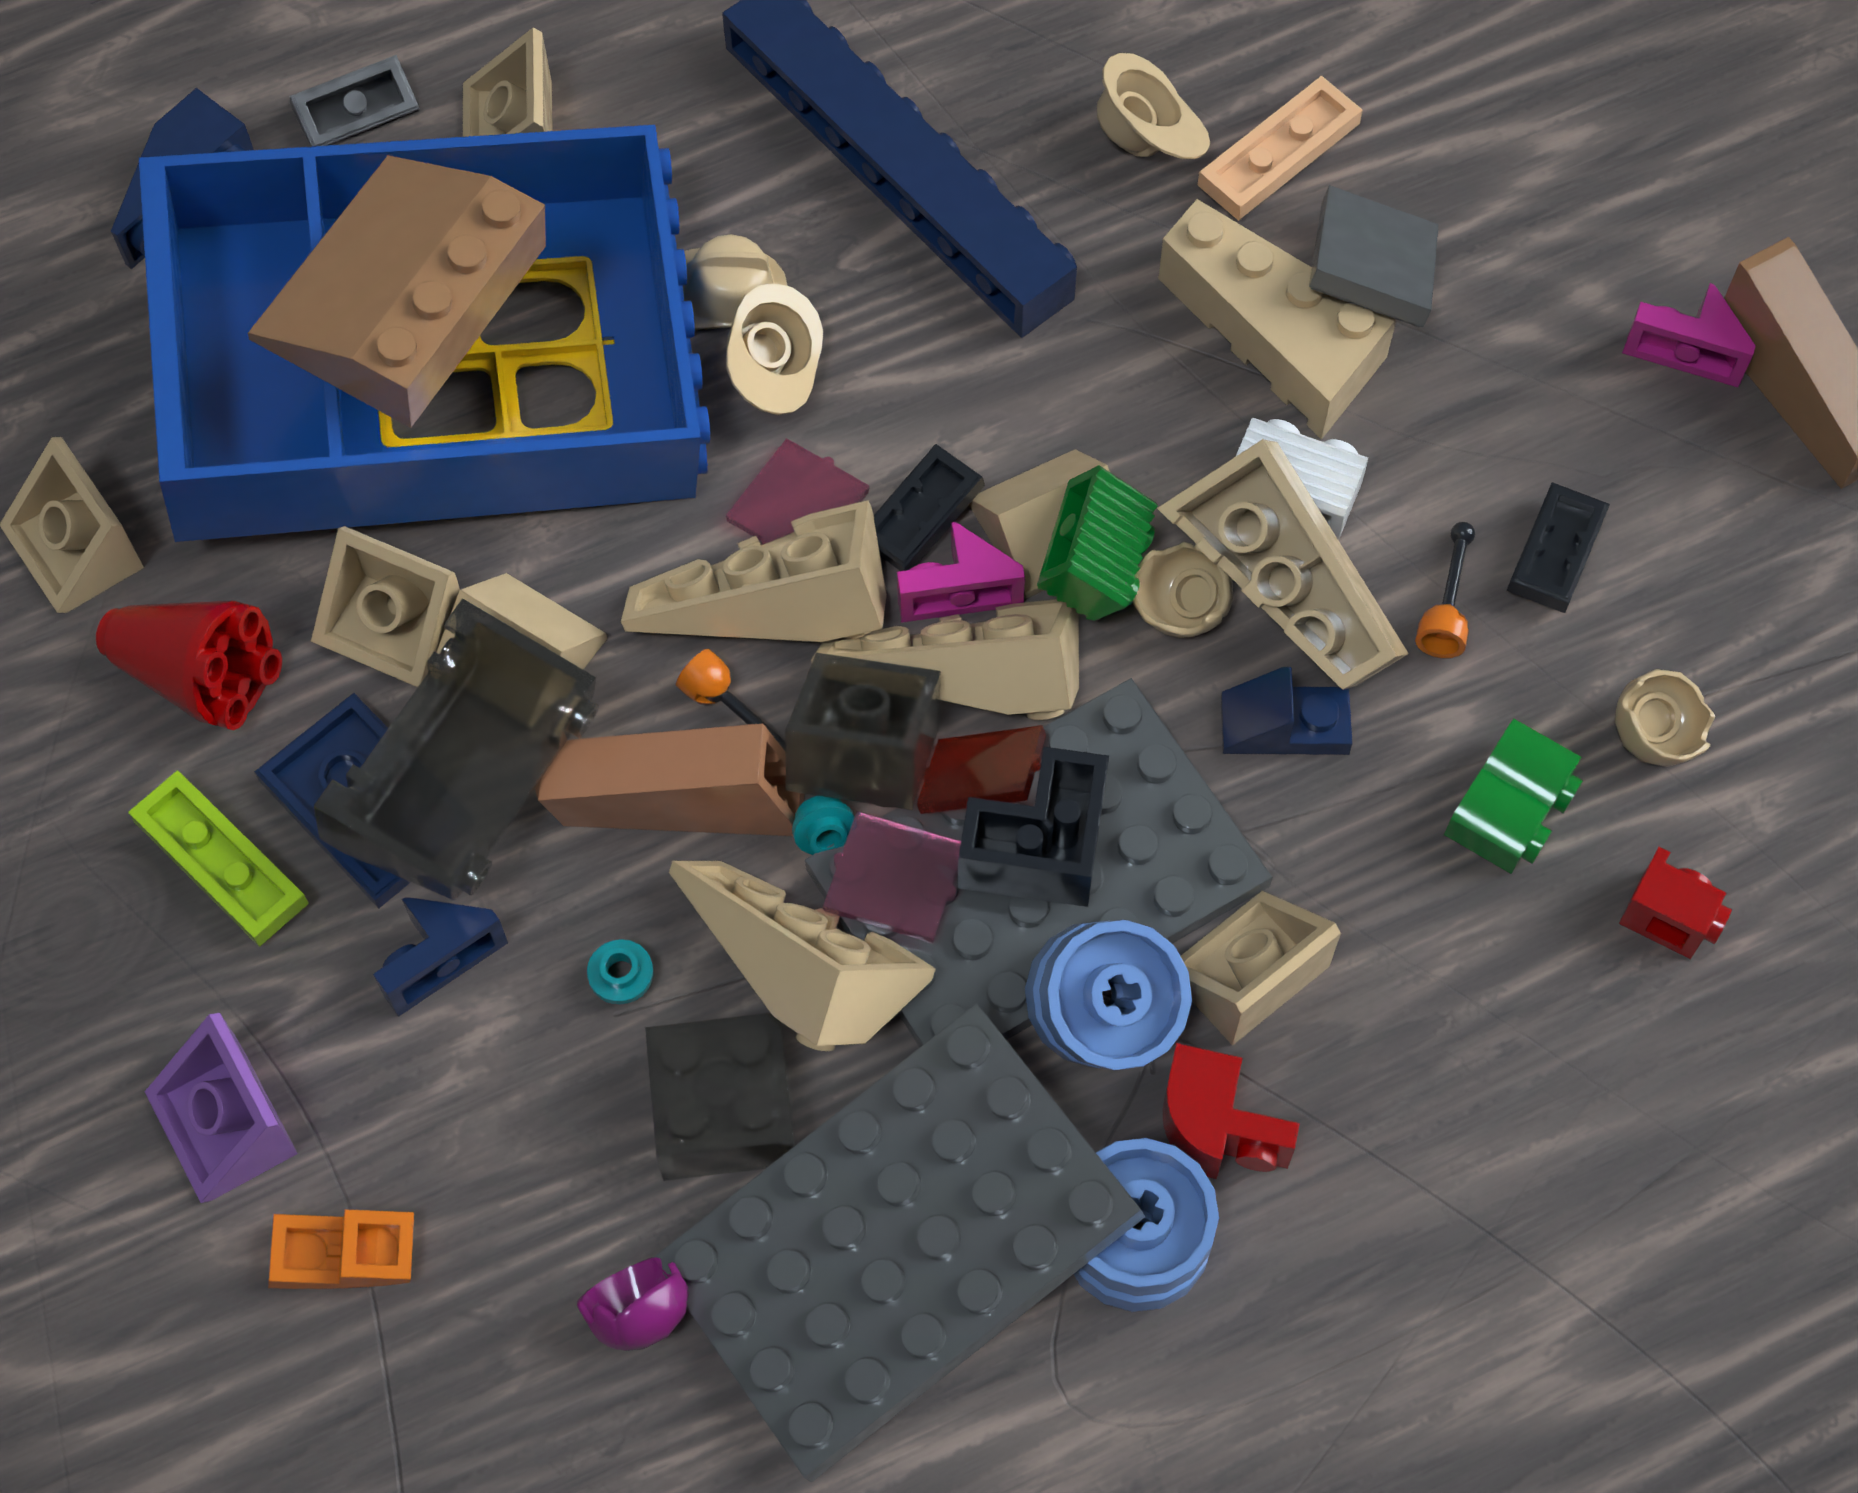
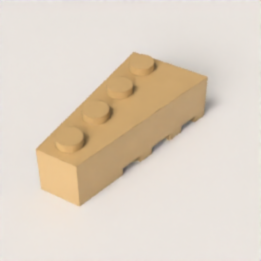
M1196 199L1163 238L1158 279L1209 329L1215 327L1231 343V351L1245 365L1251 362L1271 382L1270 390L1286 405L1292 403L1308 418L1307 426L1322 440L1387 358L1397 319L1311 289L1309 282L1312 267Z
M1265 439L1260 440L1157 508L1168 520L1186 533L1196 543L1195 546L1212 563H1216L1242 588L1241 591L1258 608L1261 607L1284 629V633L1342 690L1358 686L1409 654L1278 442Z

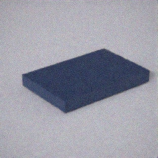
M355 693L347 697L254 771L259 782L378 909L478 827L471 813Z

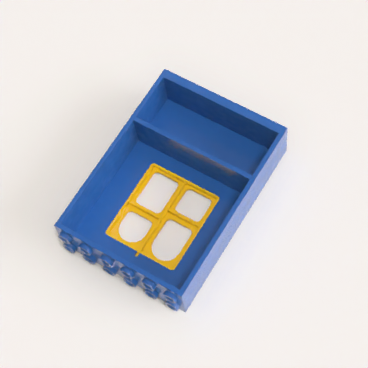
M655 125L139 158L159 482L175 542L335 529L343 526L359 527L696 498L698 474H707L708 472L706 444H710V422L707 406L700 407L698 390H702L703 385L702 367L699 353H692L690 338L695 336L691 300L684 301L683 286L687 285V267L684 249H677L675 235H678L680 231L677 199L669 198L668 184H672L669 148L659 149ZM387 155L489 175L545 204L546 247L519 283L538 281L559 282L572 288L581 298L585 308L584 319L580 326L566 338L545 342L488 345L482 341L481 336L478 337L453 372L479 370L490 375L496 426L489 432L410 439L399 438L393 432L390 416L249 340L248 332ZM529 366H571L583 372L592 382L596 392L595 404L589 414L577 423L558 427L528 428L523 425L520 419L516 385L517 371Z

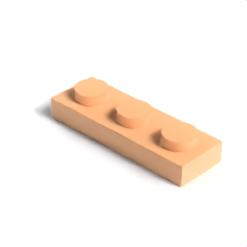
M1320 76L1199 172L1198 186L1239 221L1360 124L1363 110L1323 76Z

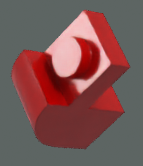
M1176 1043L1163 1103V1126L1169 1143L1198 1162L1206 1176L1217 1179L1223 1155L1236 1157L1235 1161L1238 1165L1254 1171L1270 1172L1274 1171L1276 1166L1288 1169L1295 1151L1300 1123L1233 1109L1243 1058Z

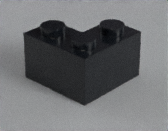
M1044 747L1035 806L968 797L958 856V888L1088 907L1109 756Z

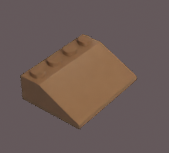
M387 155L248 332L249 340L411 428L546 247L545 204L489 175Z

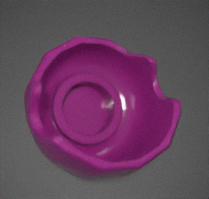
M648 1258L605 1278L587 1290L578 1299L577 1307L591 1332L601 1343L616 1350H643L670 1335L685 1316L689 1288L674 1262L668 1264L672 1274H667L662 1269L660 1258Z

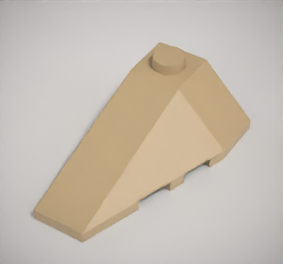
M869 500L811 513L791 521L794 529L793 533L760 545L757 536L739 542L737 544L740 550L731 554L726 560L714 565H710L706 560L697 559L629 587L621 619L625 632L825 642L843 637L846 639H857L872 631L882 629L887 594L873 511Z
M1055 599L995 607L996 618L973 624L962 621L959 614L941 617L938 623L924 627L921 630V634L910 635L909 629L902 626L872 631L857 639H846L843 637L822 642L811 659L813 672L1002 714L1027 713L1029 719H1050L1063 714L1064 710L1071 709L1079 689V614L1075 608H1069L1065 602H1059Z
M672 861L669 871L670 875L773 1017L797 1032L796 1039L809 1048L820 1051H832L836 1045L865 1044L933 979L936 968L894 941L875 932L867 933L865 941L836 928L840 916L823 908L813 910L798 904L784 903L786 897L784 890L722 861Z

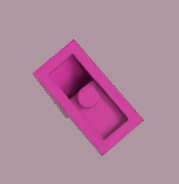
M1710 283L1696 318L1682 314L1671 307L1654 306L1640 302L1622 353L1738 388L1753 357L1756 345L1717 287Z
M951 522L953 564L942 565L935 562L918 564L910 570L897 572L898 605L901 623L996 610L995 607L1024 603L1025 574L1023 566L956 522Z

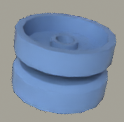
M1127 920L1075 924L1049 938L1033 959L1025 986L1028 1018L1042 1043L1064 1060L1088 1067L1109 1070L1143 1067L1167 1053L1185 1029L1192 1003L1189 971L1176 947L1155 929ZM1111 990V1000L1105 1005L1102 992Z
M1148 1138L1116 1141L1096 1152V1154L1142 1210L1146 1217L1140 1222H1143L1144 1225L1141 1230L1132 1227L1074 1273V1276L1082 1288L1103 1304L1131 1312L1161 1309L1188 1294L1205 1271L1219 1221L1215 1189L1200 1164L1174 1145Z

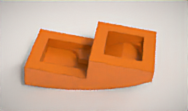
M345 1209L343 1217L274 1214L268 1288L337 1289L410 1283L414 1212Z

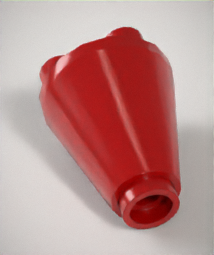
M237 601L129 605L121 609L113 608L102 617L96 631L97 648L113 665L196 720L230 730L239 729L244 724L248 713L256 705L266 685L273 684L278 679L282 669L283 658L281 652L273 648V639L268 620L262 614L259 607Z

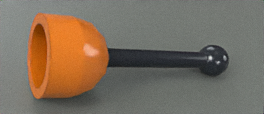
M1458 522L1451 529V539L1455 544L1442 605H1435L1425 611L1418 624L1415 639L1416 645L1421 651L1433 657L1454 658L1465 651L1468 637V621L1454 606L1466 547L1475 538V529L1468 522Z
M710 649L701 651L685 666L677 678L676 687L687 697L699 704L712 705L722 701L747 725L763 723L797 767L800 769L804 766L807 756L801 746L789 745L729 692L731 683L730 670L724 661Z

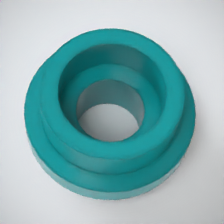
M818 795L804 801L798 807L792 825V834L796 845L802 851L811 855L844 846L847 836L857 831V822L851 808L842 803L837 797L831 795Z
M623 939L612 940L601 945L592 954L587 966V978L592 991L603 1001L617 1005L628 1004L641 998L651 986L654 974L653 964L648 952L641 945ZM624 961L632 966L630 972L624 977L614 978L608 974L610 966L616 962Z

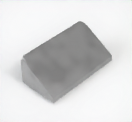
M397 55L294 94L289 99L293 112L311 147L334 144L420 109Z

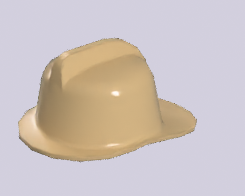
M1118 53L1109 57L1102 69L1105 89L1097 103V118L1102 130L1109 139L1125 151L1140 157L1152 156L1158 151L1180 159H1197L1205 155L1210 145L1208 131L1201 120L1178 95L1166 75L1149 60L1135 54Z
M732 234L717 236L704 243L701 248L684 251L687 267V285L683 286L684 301L691 300L695 330L732 327L736 310L742 299L759 285L778 283L788 286L785 273L777 262L766 255L756 243L746 237Z
M778 283L759 285L744 296L736 310L732 328L727 338L726 369L732 385L743 399L760 411L775 415L793 413L807 402L812 391L818 360L822 350L823 329L819 314L807 297L793 287Z

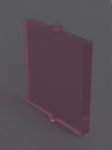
M786 438L727 513L726 519L727 522L751 536H757L763 545L793 533L794 529L791 524L793 520L811 513L862 502L869 493V485L834 466L833 458L827 456L822 459Z
M857 811L843 852H838L834 855V866L837 869L826 896L823 911L933 943L947 901H953L956 897V888L953 886L958 871L961 841Z

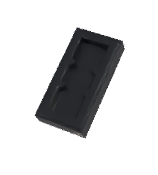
M935 444L873 516L880 557L900 571L910 570L916 566L951 526V522H954L983 489L985 486L983 477Z
M1552 482L1511 577L1507 591L1565 613L1610 504Z

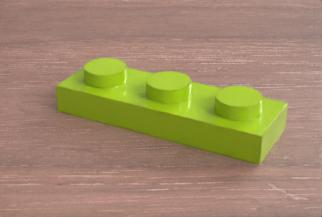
M178 770L128 812L134 823L259 947L309 904L305 895Z

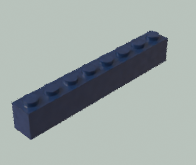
M740 0L722 12L726 49L1021 338L1075 300L1077 265L1068 249L1060 243L1053 244L1037 228L1033 217L1025 208L1019 205L1015 207L999 192L993 178L983 169L976 170L961 155L959 148L950 136L943 132H936L923 119L919 108L910 98H901L886 84L881 71L872 62L866 61L864 63L849 48L845 37L837 28L833 26L828 28L813 14L807 0Z

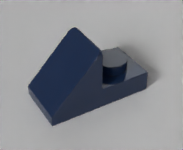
M1281 667L1221 693L1223 754H1350L1352 728L1349 688L1342 690L1340 687H1292V668Z
M409 897L402 899L412 923L424 940L417 945L408 944L397 949L384 961L383 968L373 974L385 999L398 1017L508 944L500 919L492 909Z

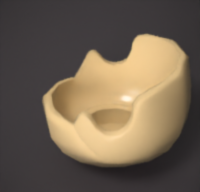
M1182 542L1179 545L1164 550H1151L1143 557L1139 564L1140 569L1135 575L1139 578L1140 586L1132 602L1145 622L1165 635L1184 638L1195 637L1210 631L1222 622L1223 617L1228 615L1233 602L1232 578L1216 563H1212L1196 546L1191 543Z
M1655 669L1630 681L1625 686L1618 699L1615 711V724L1623 746L1641 762L1669 767L1692 760L1706 752L1710 747V743L1706 742V739L1715 719V714L1704 703V697L1699 687L1681 672Z

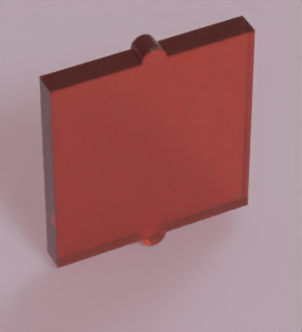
M1043 725L938 739L929 767L921 772L924 783L917 801L920 814L967 808L968 797L1007 803L1027 801L1035 772L1039 771L1041 767L1040 755L1046 738Z

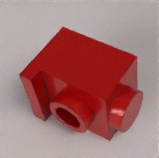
M1658 847L1619 924L1691 959L1703 939L1712 944L1717 942L1731 915L1732 909L1722 905L1726 892L1712 886L1711 881L1706 876L1688 868L1677 869L1667 864L1666 861L1671 852Z

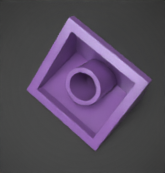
M220 1013L209 1014L145 1090V1094L200 1203L212 1201L298 1154L238 1039Z

